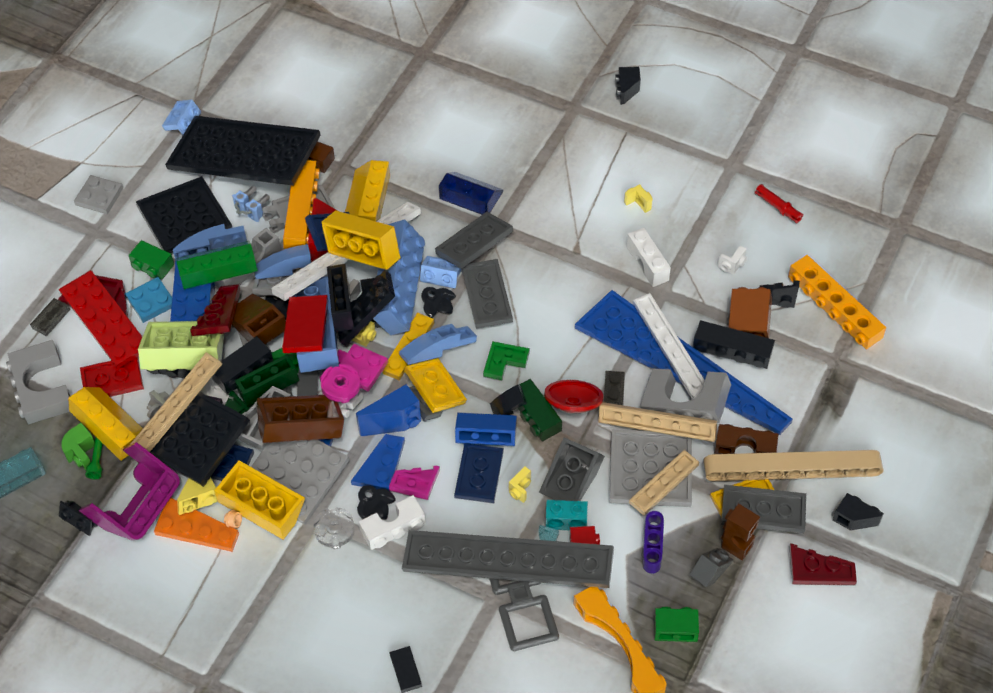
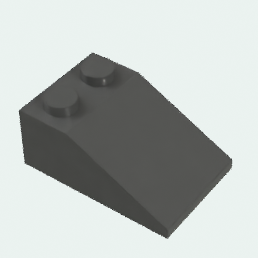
M564 437L539 493L554 500L581 501L597 475L605 456Z

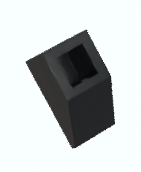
M619 67L618 74H615V84L619 85L616 88L617 98H620V105L625 104L640 91L641 78L639 67Z
M847 493L835 510L832 521L852 531L879 526L884 513L877 507L863 502L859 497Z

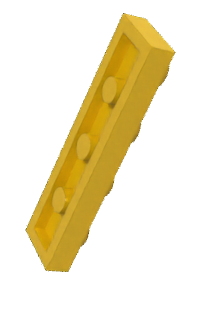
M420 313L415 315L410 325V331L404 333L388 359V363L382 371L384 375L400 381L408 364L399 355V351L416 338L429 332L434 325L433 318Z

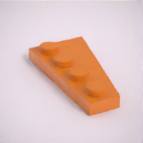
M170 498L164 506L154 529V533L157 536L233 552L239 536L238 530L230 526L227 527L226 524L197 510L179 515L177 500Z

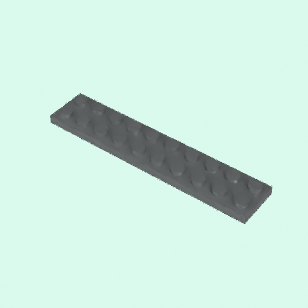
M409 530L402 570L404 572L610 588L614 546Z

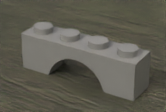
M267 228L252 238L251 246L256 264L268 256L281 251L279 237ZM253 273L216 281L214 284L218 288L228 285H240Z

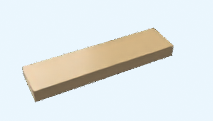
M683 450L629 500V504L645 516L699 466V461Z

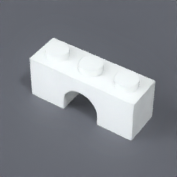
M645 228L629 233L627 249L635 261L638 259L642 260L644 275L651 286L655 287L669 281L671 267Z
M414 495L395 504L398 518L392 522L383 521L377 513L358 521L360 532L371 550L381 548L387 542L403 537L409 530H418L426 524L425 513Z

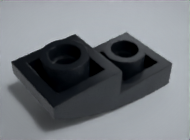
M517 384L496 397L490 403L493 414L512 415L514 414L513 410L527 404L522 387Z

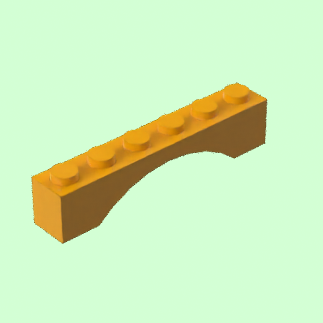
M589 587L574 595L573 605L583 620L608 632L623 648L631 667V691L633 693H665L667 684L661 674H657L651 658L646 657L642 652L643 649L637 639H633L628 625L625 622H621L617 609L614 606H610L604 590H599L598 587Z

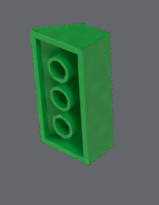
M250 241L176 258L184 289L258 271Z

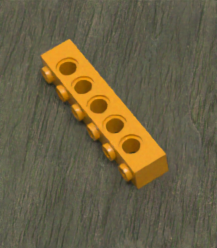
M806 255L790 266L788 275L792 282L800 281L799 287L803 290L804 294L811 297L817 306L826 311L829 317L841 325L842 329L848 332L859 345H862L867 350L883 339L886 326L812 258Z

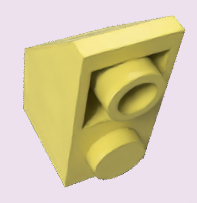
M211 478L204 487L190 479L187 480L177 498L179 515L217 502L214 491L216 486Z

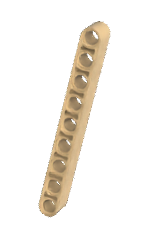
M877 450L713 454L703 459L706 479L709 481L873 477L884 472L880 452Z

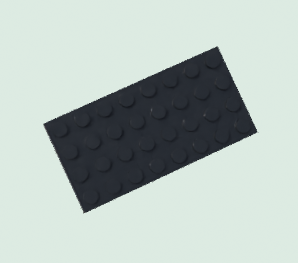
M194 116L165 165L168 170L294 186L321 134L316 129Z

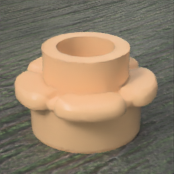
M230 510L225 514L224 524L227 527H240L242 522L240 512Z

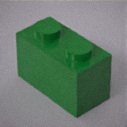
M143 240L128 255L131 266L135 270L143 271L152 278L159 277L160 280H163L174 266L171 253Z
M666 606L655 608V641H698V609L690 607L672 609Z

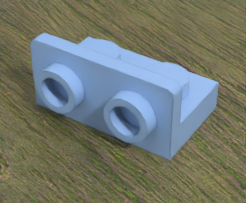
M193 100L177 101L162 127L165 131L178 129L183 135L194 116L201 114V110Z
M427 256L421 265L420 281L456 288L457 277L462 269L445 259Z

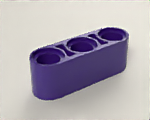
M651 511L645 518L642 566L650 574L657 573L662 563L664 516L659 511ZM651 522H655V523H657L658 525H652V524H650V523H651ZM654 540V541H656L657 543H656V544H652V543H650L649 541ZM655 559L656 562H650L648 560Z

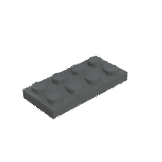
M485 212L437 246L435 252L440 257L462 269L511 234L513 226L491 213Z
M498 259L470 263L463 267L462 273L476 329L512 323L513 316Z
M724 485L721 525L726 523L725 517L731 508L734 510L739 503L760 516L757 529L804 534L807 493Z

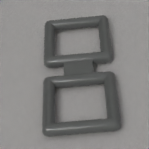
M490 579L495 595L509 593L511 603L499 607V613L509 647L512 651L534 647L559 639L558 629L547 596L539 595L533 597L530 590L531 586L541 583L517 581L500 586L498 579ZM541 604L550 633L517 642L508 612Z

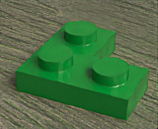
M492 341L483 377L502 380L506 365L526 368L530 348Z

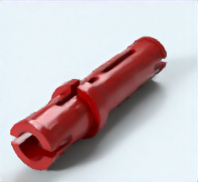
M763 184L756 188L758 191H755V194L778 209L780 214L786 215L796 224L802 220L804 214L792 207L790 202L784 201Z

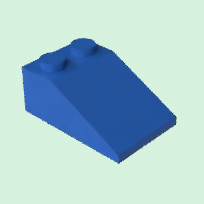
M407 384L356 413L360 436L406 431L409 428L416 427L421 422L419 400Z

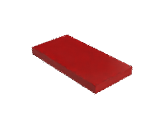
M328 295L289 297L282 345L283 353L323 351Z

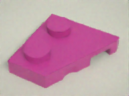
M433 466V469L421 470V467L411 470H396L390 482L389 491L409 496L414 495V497L428 500L439 474L440 466Z

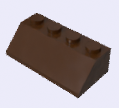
M325 395L257 398L258 429L263 443L341 438L344 417L337 401L328 399Z

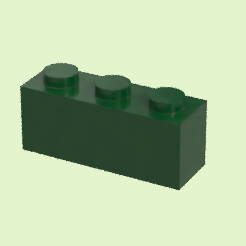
M287 354L235 380L240 397L245 405L249 407L255 404L257 398H260L272 386L282 390L298 382L299 377L296 366Z
M531 378L519 384L522 387L527 404L517 409L520 411L522 420L529 423L535 437L538 436L543 442L561 432V418Z

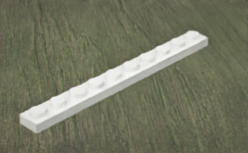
M406 202L376 222L391 224L404 219L409 222L421 214V209L410 202ZM327 252L272 287V293L286 301L289 297H292L327 274V266L340 265L349 259Z

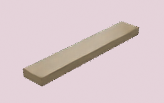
M206 352L131 444L137 442L150 452L222 363Z
M602 402L599 406V423L712 442L716 440L717 421L605 402Z

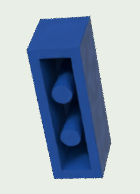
M457 412L455 443L515 446L517 416Z

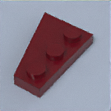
M790 543L792 584L856 585L857 578L854 562L831 555L824 556L816 553L815 550L801 549L797 547L798 545Z

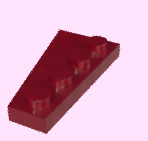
M239 284L221 286L211 299L212 304L207 305L204 309L205 314L199 316L196 320V326L191 327L190 332L192 336L230 332L241 291Z

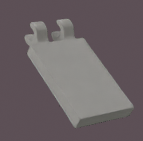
M319 185L317 192H314L316 198L335 209L323 186ZM290 195L273 200L271 206L262 208L264 213L262 216L265 221L269 220L271 226L269 229L273 233L279 232L283 227L285 229Z

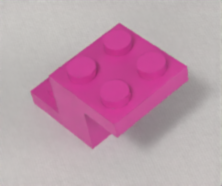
M353 344L348 353L340 349L338 350L339 364H347L355 368L360 377V388L369 392L387 365L388 358L356 344ZM344 380L337 381V385H344Z

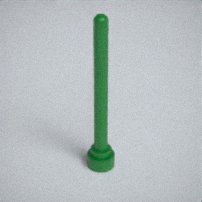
M95 437L92 461L86 467L85 476L92 480L100 479L103 470L99 464L103 443L97 437Z

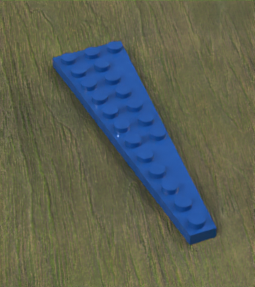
M611 290L575 323V329L652 369H671L676 382L682 384L635 306L615 291ZM679 338L704 380L706 379L707 372L727 373L731 387L725 404L726 408L779 435L792 423L793 418Z

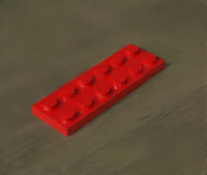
M92 270L59 289L60 294L117 369L139 356L138 348L142 335Z

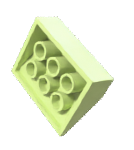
M197 321L148 322L138 348L141 370L147 369L148 371H155L157 369H167L169 371L176 369L192 370L206 352L221 361L224 334L192 336L190 329L192 326L197 325Z

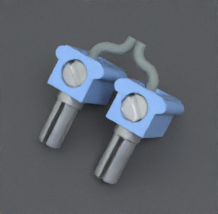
M254 185L244 193L239 191L233 194L234 206L237 209L236 213L239 215L241 213L246 214L255 222H259L263 215L262 205L270 199V196L265 194L258 201L252 199L249 202V197L257 190Z

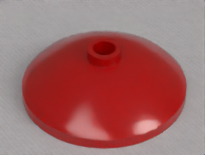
M579 380L553 382L545 388L544 393L545 399L553 407L567 413L588 412L594 410L603 402V392L597 386Z

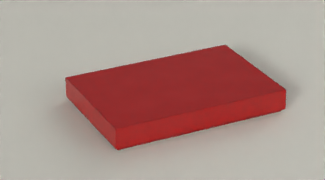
M138 357L119 369L116 368L112 361L80 367L83 387L101 388L109 397L144 389Z

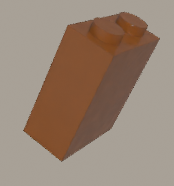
M746 287L732 289L729 328L769 338L772 306L771 290L764 287L757 289H748Z

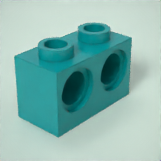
M547 500L546 530L570 531V527L587 526L588 501Z

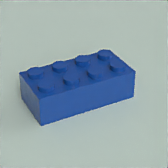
M175 261L170 322L196 321L199 316L205 314L204 309L206 306L212 304L211 299L215 295V284L212 282L184 289L177 262Z

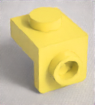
M640 184L634 188H629L625 192L624 203L626 205L635 201L645 213L651 210L653 198Z

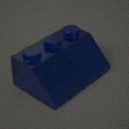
M457 172L446 173L439 184V199L481 215L485 212L491 213L503 193L501 188Z

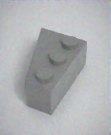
M272 386L260 398L291 397V394ZM256 401L247 412L242 414L250 422L238 440L262 451L267 443L262 442L259 433Z

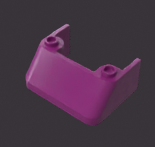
M135 442L125 447L123 451L138 462L134 468L133 475L135 480L142 486L122 514L118 515L114 511L103 512L93 503L81 507L79 510L103 530L129 540H138L145 535L180 483L177 473L139 443Z

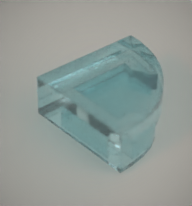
M542 525L539 526L540 540L557 541L559 530Z

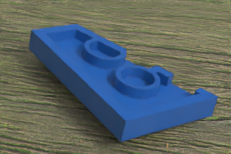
M385 434L353 477L351 485L360 487L371 485L376 489L383 488L389 490L390 482L398 468L405 444V437Z

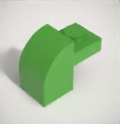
M79 423L64 435L61 446L68 463L74 461L78 467L82 466L86 471V467L91 461L85 452L93 448L95 442L84 425Z

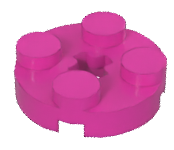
M339 364V366L334 368L331 366L321 376L322 393L333 401L347 403L357 395L361 387L357 370L347 364ZM341 380H344V385H337V381L340 382Z

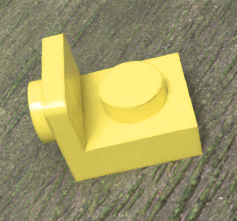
M370 321L352 341L365 347L370 341H373L376 336L374 322Z
M526 466L509 481V494L515 500L519 499L523 503L527 499V492L524 489L531 483V470Z

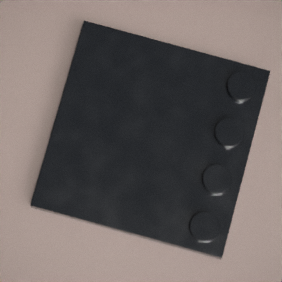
M202 176L136 201L137 208L161 249L169 253H173V249L178 244L205 229L221 224L225 225V229L232 228L230 220Z
M199 392L150 453L169 468L204 487L250 420L239 412Z

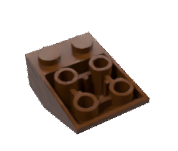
M253 293L237 303L232 321V326L248 342L257 336L264 344H267L283 333L286 324L285 316L273 304Z

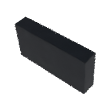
M410 646L389 652L401 693L421 688L422 683Z

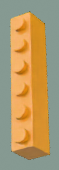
M307 160L294 186L291 185L283 236L284 249L308 244L309 228L305 217L312 214L313 199L316 198L314 192L318 190V181L316 179H319L320 168H316V161Z

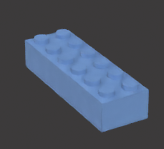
M405 219L387 224L395 228L400 259L386 270L391 273L395 297L373 318L390 335L410 331L425 246L424 238ZM378 268L377 275H380L385 269Z
M328 276L321 277L292 296L328 295L323 351L297 352L301 373L339 366L337 337L331 315Z

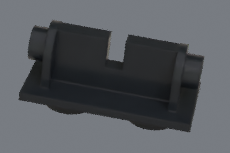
M60 501L59 517L90 536L91 528L98 525L84 514H81L79 511L81 506L74 501H66L65 503Z

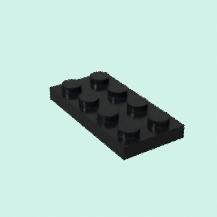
M384 270L380 275H377L374 281L363 289L361 295L351 302L354 329L338 331L341 344L346 346L395 297L391 273Z

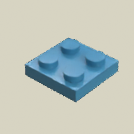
M159 277L125 293L127 300L143 323L170 310L172 307V296Z

